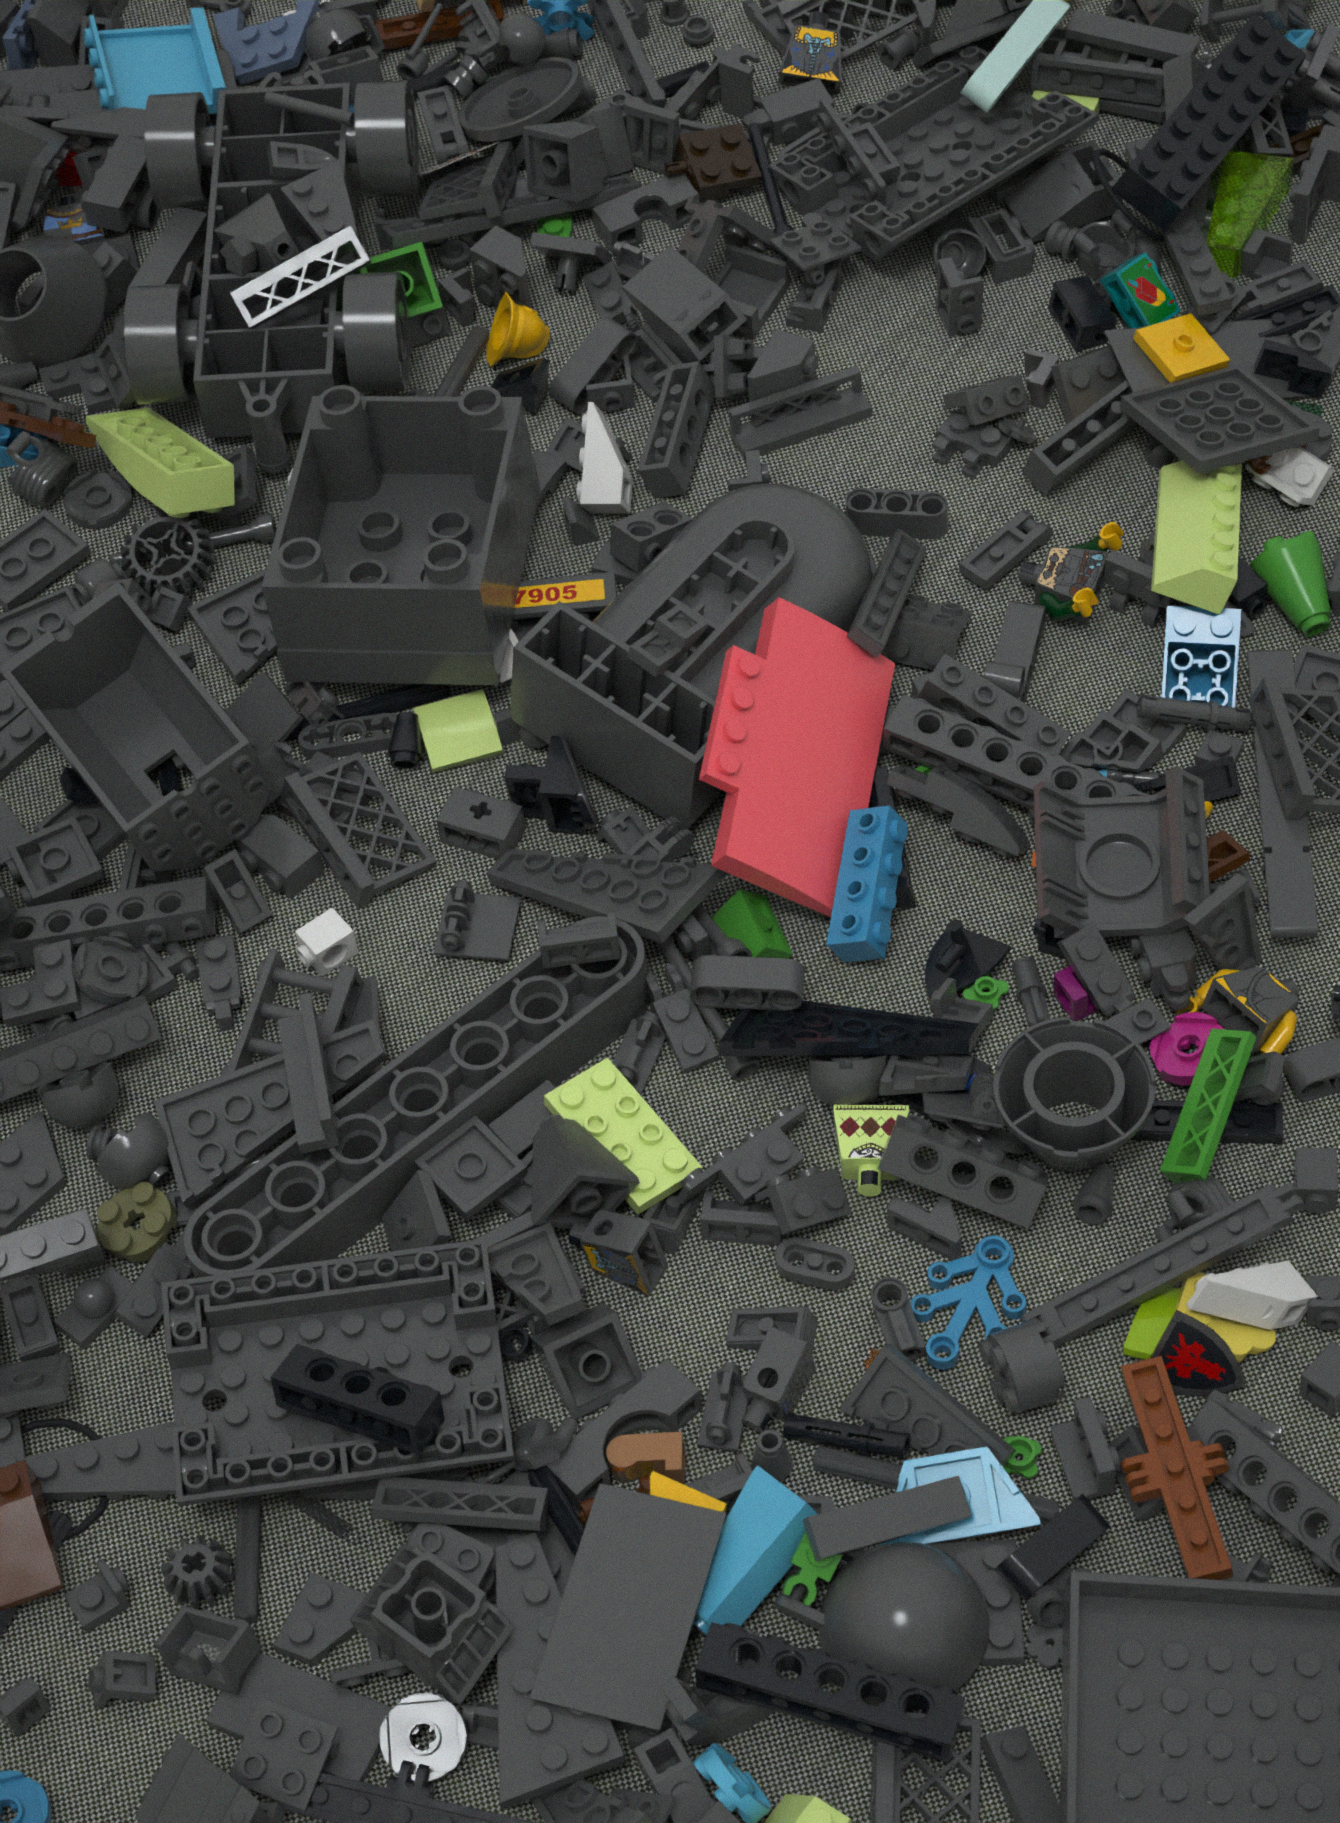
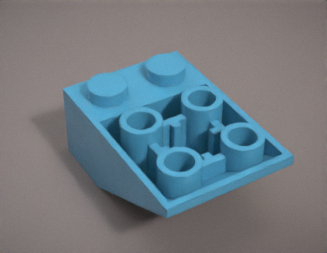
M1167 605L1161 697L1199 703H1208L1212 700L1218 701L1219 705L1235 707L1241 609L1223 608L1219 615L1199 607Z

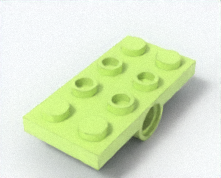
M608 1057L544 1095V1105L553 1115H561L564 1119L576 1120L637 1175L640 1183L625 1200L638 1215L682 1188V1180L697 1168L702 1170L703 1168Z

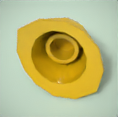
M505 292L499 302L487 343L486 360L490 367L495 366L502 358L522 359L540 354L547 346L550 338L548 325L538 316L537 311L520 304H515L509 294Z

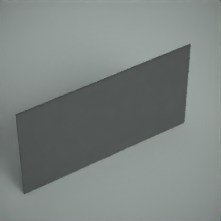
M1272 319L1222 322L1210 335L1230 358L1228 367L1239 364L1282 399L1309 397L1308 395L1287 391L1288 381L1254 374V364L1265 339L1284 345L1290 342L1288 334L1259 338V333L1277 327L1272 324ZM1140 328L1104 330L1132 393L1169 383L1134 341V334Z
M600 1483L529 1699L660 1731L667 1709L665 1704L669 1701L661 1687L672 1677L677 1676L726 1513Z

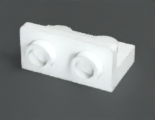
M1302 447L1289 448L1273 453L1272 457L1265 461L1272 467L1264 474L1256 473L1248 463L1245 469L1254 474L1252 478L1254 482L1267 489H1271L1273 486L1282 492L1279 497L1283 501L1295 507H1298L1300 504L1314 506L1335 468Z

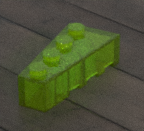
M1229 151L1225 156L1206 243L1219 271H1223L1230 278H1238L1241 273L1242 250L1254 229L1266 231L1267 223L1272 215H1275L1278 211L1283 196L1287 195L1291 189L1294 158Z

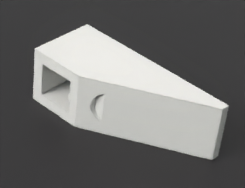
M588 402L587 414H584L582 418L585 446L580 449L579 463L583 471L582 481H579L577 484V500L590 514H630L633 479L603 412L593 402Z
M1289 1261L1272 1264L1263 1263L1257 1267L1246 1269L1237 1268L1226 1273L1207 1274L1196 1283V1291L1186 1306L1190 1310L1273 1330L1297 1325L1307 1312L1308 1301L1316 1299L1318 1296Z

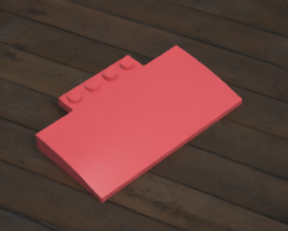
M778 597L764 609L755 655L735 645L730 647L725 654L699 780L726 791L711 866L831 917L850 810L864 809L869 806L895 663L881 653L876 658L847 637L848 633Z

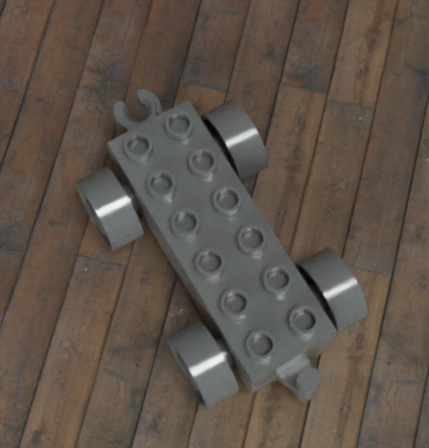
M308 70L303 75L304 85L283 86L281 74L272 72L260 82L259 88L219 90L216 126H211L207 103L202 92L149 95L145 109V152L150 188L157 208L209 206L199 319H194L190 295L184 284L131 286L127 291L124 310L125 352L130 385L138 404L192 402L195 394H197L207 438L253 437L257 466L265 472L274 473L285 469L291 460L284 434L303 433L312 396H320L325 390L334 386L346 385L347 370L351 387L355 388L359 393L408 389L410 381V331L405 287L400 272L347 274L344 279L308 298L324 299L325 324L250 329L230 292L266 272H251L240 276L227 270L226 259L220 252L223 246L213 230L269 193L304 251L319 243L282 197L280 188L300 178L270 176L267 154L270 141L313 146L324 150L337 158V160H340L355 224L359 176L365 197L416 195L419 186V142L415 102L409 80L357 83L354 104L350 83L325 84L324 78L317 71ZM269 91L354 112L355 124L350 126L266 105L264 97ZM305 172V175H304V176H306V175H308V174H310V173H312V172ZM354 251L336 260V262L347 265L354 262ZM329 266L311 274L306 279L317 282L324 279ZM334 268L333 273L340 269ZM298 283L279 292L276 296L287 299L296 294ZM304 285L303 290L308 288L309 286ZM255 306L248 310L252 318L254 317Z

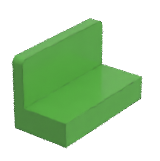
M739 889L712 917L729 938L741 940L751 951L752 957L788 959L792 955V951L766 896Z

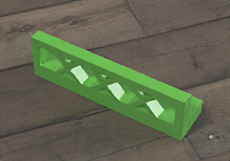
M1211 1029L1160 1169L1174 1184H1180L1182 1181L1187 1182L1188 1180L1194 1181L1195 1179L1206 1180L1256 1040V1036L1251 1031Z

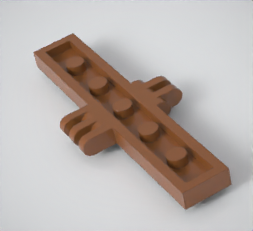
M1162 1356L1121 1366L1126 1389L1147 1450L1145 1454L1129 1457L1121 1462L1123 1473L1127 1474L1125 1477L1127 1486L1132 1488L1130 1490L1132 1501L1138 1503L1162 1497L1188 1578L1222 1580L1233 1577L1232 1566L1205 1488L1206 1485L1214 1482L1215 1475L1225 1473L1229 1469L1226 1458H1223L1224 1451L1222 1445L1214 1443L1204 1446L1203 1442L1199 1440L1190 1442Z

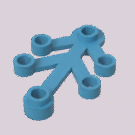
M987 1236L976 1245L973 1254L946 1263L935 1262L931 1264L927 1271L928 1283L932 1288L942 1291L930 1295L918 1294L912 1298L910 1305L918 1322H927L934 1317L935 1311L959 1303L944 1333L934 1334L927 1341V1361L934 1368L947 1370L958 1362V1342L976 1309L986 1330L985 1340L989 1334L1007 1328L1001 1324L986 1289L992 1277H994L1003 1295V1314L1009 1319H1019L1026 1313V1298L1022 1293L1018 1292L1009 1271L1014 1261V1252L1011 1245L1002 1237ZM990 1255H997L1000 1257V1259L989 1260L987 1259V1257ZM976 1271L970 1282L946 1289L950 1286L952 1277ZM938 1272H942L947 1275L943 1279H936L933 1277V1275ZM1010 1302H1018L1021 1304V1306L1016 1309L1010 1308L1007 1305ZM922 1304L930 1307L927 1311L923 1312L916 1309L917 1306ZM940 1352H946L950 1355L946 1358L936 1357Z

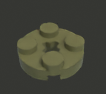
M141 1182L133 1188H127L118 1192L110 1200L103 1202L97 1210V1217L99 1219L97 1232L101 1244L113 1257L117 1259L126 1258L129 1262H142L150 1259L164 1242H169L167 1236L170 1233L171 1227L175 1229L177 1223V1214L172 1202L162 1191L154 1188L148 1182ZM145 1217L140 1221V1228L134 1230L130 1226L136 1218Z

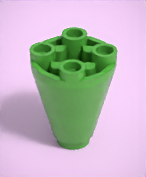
M1306 531L1297 537L1286 540L1278 536L1266 541L1263 544L1264 551L1252 560L1249 566L1268 583L1267 592L1293 625L1303 632L1305 637H1312L1325 632L1331 626L1329 620L1331 610L1322 551L1314 532Z

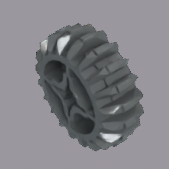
M157 510L155 519L150 520L149 517L144 515V525L132 524L134 535H124L126 546L120 547V554L123 558L120 560V566L125 571V579L133 578L150 597H153L156 588L159 593L161 586L179 594L185 592L190 597L192 596L191 588L193 586L203 589L204 583L201 577L211 578L209 567L215 565L213 555L215 546L210 541L209 531L203 528L197 518L191 521L190 515L183 518H175L169 515L163 517L162 512ZM185 539L194 545L192 557L187 556L184 551L183 542ZM144 555L149 557L152 569L150 573L142 569Z

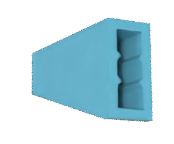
M758 1465L751 1472L723 1524L693 1624L706 1636L711 1622L720 1625L732 1623L741 1626L793 1565L789 1560L805 1531L802 1520L808 1516L818 1514L807 1502Z

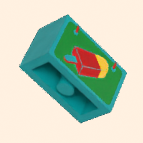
M1146 252L1128 259L1100 279L1128 328H1143L1167 321L1181 311L1176 303L1174 293L1167 288L1158 273L1157 265L1148 257Z

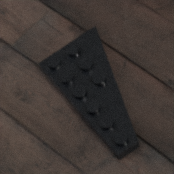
M802 1000L801 1005L797 1009L788 1011L742 1009L719 1041V1056L823 1055L833 1057L838 1055L969 1054L978 1039L979 1023Z

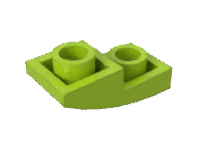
M1170 1287L1141 1303L1123 1347L1124 1355L1140 1358L1141 1360L1150 1359L1172 1318L1180 1292L1179 1288Z

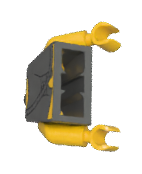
M1259 966L1246 970L1222 969L1196 990L1197 995L1194 998L1190 997L1189 1006L1182 1010H1176L1178 1016L1186 1011L1200 1012L1199 1008L1201 1007L1209 1015L1217 1019V1022L1227 1030L1251 1031L1256 1036L1252 1049L1253 1053L1260 1051L1262 1054L1276 1051L1282 1054L1293 1039L1298 1019L1294 1012L1299 1003V991L1293 980L1286 978L1279 981L1265 968Z

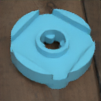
M714 1742L693 1761L694 1766L708 1781L714 1780L719 1787L714 1792L715 1796L731 1813L736 1809L746 1823H757L771 1810L769 1808L771 1806L769 1799L748 1771L743 1773L733 1764L736 1759L725 1748Z

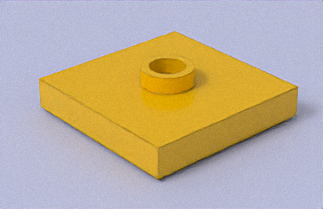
M1192 313L1137 329L1133 337L1134 341L1169 383L1227 368L1230 362V358Z

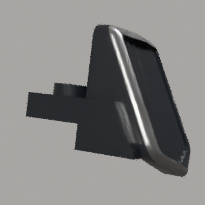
M551 736L545 767H537L532 764H522L520 766L507 765L505 781L511 802L522 806L524 818L546 819L549 832L586 835L587 829L592 830L595 828L598 822L597 816L589 801L576 766L575 755L563 737Z

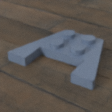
M297 0L295 13L283 17L278 16L271 21L255 26L250 25L245 28L244 14L239 7L213 15L223 46L229 53L231 65L235 68V77L241 85L264 78L272 72L280 73L298 67L306 48L304 40L307 29L311 24L310 18L320 11L318 7L320 0Z

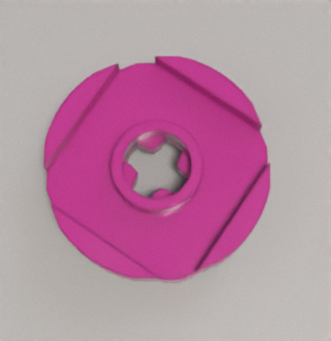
M1189 1012L1174 1017L1175 1022L1170 1024L1171 1029L1151 1040L1150 1055L1160 1078L1164 1082L1177 1085H1191L1211 1029H1224L1218 1024L1217 1019L1200 1012ZM1190 1044H1196L1197 1050L1193 1053L1185 1054V1052H1181L1182 1050L1189 1049Z

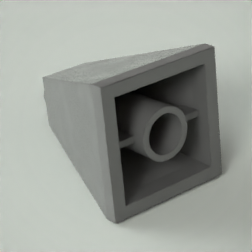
M269 193L213 230L223 247L230 239L244 232L257 251V269L251 272H268L304 251Z
M551 1115L541 1122L540 1130L533 1136L531 1219L534 1225L541 1226L551 1222L552 1227L571 1229L576 1222L589 1225L597 1211L603 1209L614 1212L640 1183L637 1175L576 1120L564 1119L561 1115Z

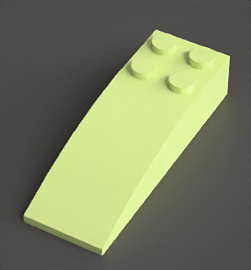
M151 408L86 416V424L92 434L97 435V442L116 469L142 496L165 511L169 516L183 518L189 516L190 512L195 511L216 513L220 512L222 507L235 505L234 465Z

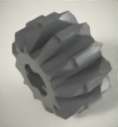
M199 1534L194 1544L189 1545V1542L182 1538L180 1542L182 1549H168L167 1556L169 1561L162 1563L161 1572L165 1577L163 1581L164 1588L167 1593L173 1594L175 1602L179 1605L189 1601L190 1606L197 1609L201 1600H206L209 1605L213 1606L215 1602L214 1595L221 1594L227 1596L228 1588L226 1583L233 1581L234 1572L232 1567H230L232 1563L230 1554L226 1550H222L220 1542L216 1539L206 1544L205 1538Z

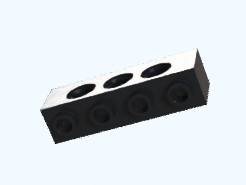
M296 1344L271 1376L276 1406L418 1455L422 1453L445 1421L440 1391L434 1390L427 1385H419L398 1378L391 1373H383L362 1366L355 1361H347L326 1354L319 1349H311Z

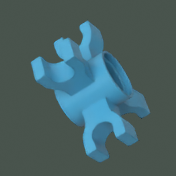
M527 0V5L545 12L535 19L542 25L546 35L551 34L552 31L557 32L567 27L578 29L581 39L585 41L594 35V29L589 27L594 22V17L576 10L578 7L585 5L589 0Z

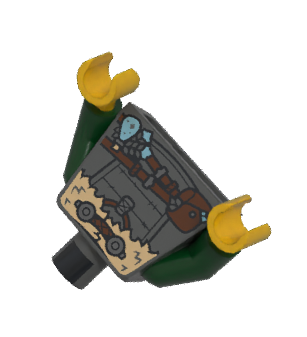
M1109 522L1104 525L1100 530V536L1084 544L1070 547L1054 546L1050 548L1043 565L1023 561L1019 573V582L1035 585V605L1046 606V613L1054 621L1061 622L1069 619L1088 626L1095 606L1099 603L1098 599L1105 584L1108 547L1110 550L1118 551L1122 546V540L1119 537L1124 535V531L1116 522Z

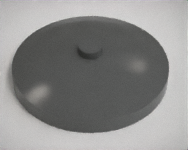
M561 57L538 59L533 64L518 65L495 76L473 92L460 109L459 121L465 134L476 141L491 142L523 134L522 127L545 124L568 108L582 90V75L575 62Z

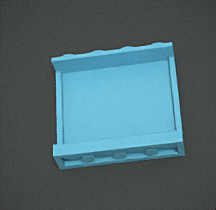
M203 7L190 8V25L98 31L94 15H89V28H85L83 31L85 48H89L90 67L95 68V87L101 88L99 89L101 109L112 110L122 107L146 109L149 95L202 92L209 114H217L219 90H226V86Z

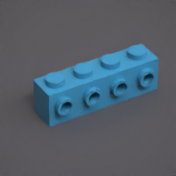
M890 805L850 810L826 942V946L843 962L885 958L887 943L891 937L890 923L892 911L897 901L896 888L898 876L902 871L901 858L903 846L908 836L907 823Z

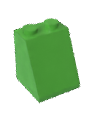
M422 242L370 257L371 264L353 273L400 272L405 287L408 318L443 308Z

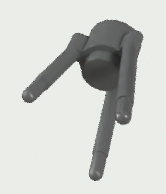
M441 3L436 5L415 43L397 66V71L404 80H411L439 70L459 56V52L454 51L431 67H428V56L422 50H419L443 7Z

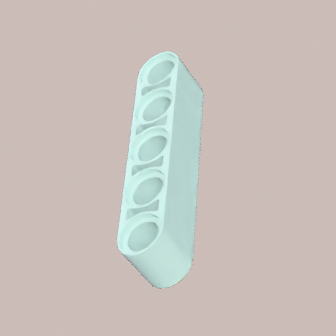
M1033 0L971 76L960 94L988 113L1031 60L1035 52L1039 50L1059 25L1071 5L1064 0Z

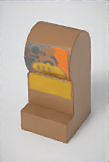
M682 1432L620 1435L612 1439L607 1445L606 1456L610 1474L617 1481L623 1483L634 1482L654 1471L685 1485V1444Z

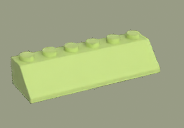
M1183 460L1161 468L1158 482L1151 591L1219 615L1221 614L1238 578L1242 463L1201 474L1197 473Z

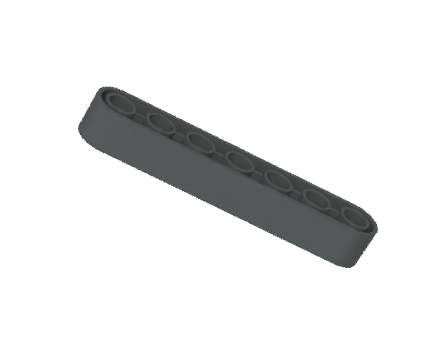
M607 916L589 917L579 920L570 926L608 922ZM616 919L620 959L543 969L541 951L538 949L335 1103L333 1107L340 1146L301 1154L295 1134L206 1201L192 1214L184 1231V1248L194 1278L335 1259L382 1222L381 1217L417 1171L414 1165V1161L474 1115L488 1127L491 1122L547 1079L555 1087L625 1034L632 1018L638 1020L640 1016H644L647 1012L651 999L646 985L648 971L645 949L638 932L628 923Z

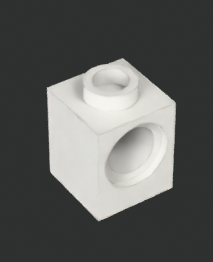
M333 907L295 931L299 945L295 950L299 959L307 968L312 966L321 977L359 953L354 931Z

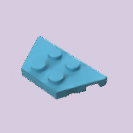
M986 1446L904 1460L896 1492L959 1475L972 1517L967 1520L878 1544V1546L893 1542H916L930 1545L931 1543H942L1042 1526V1522L995 1455Z

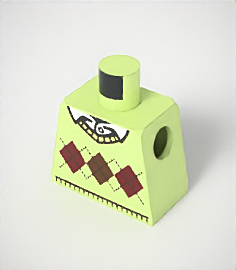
M833 1105L835 1135L842 1177L846 1180H858L857 1191L861 1195H879L882 1189V1180H896L899 1178L879 1170L878 1166L897 1116L901 1115L907 1118L909 1115V1105Z

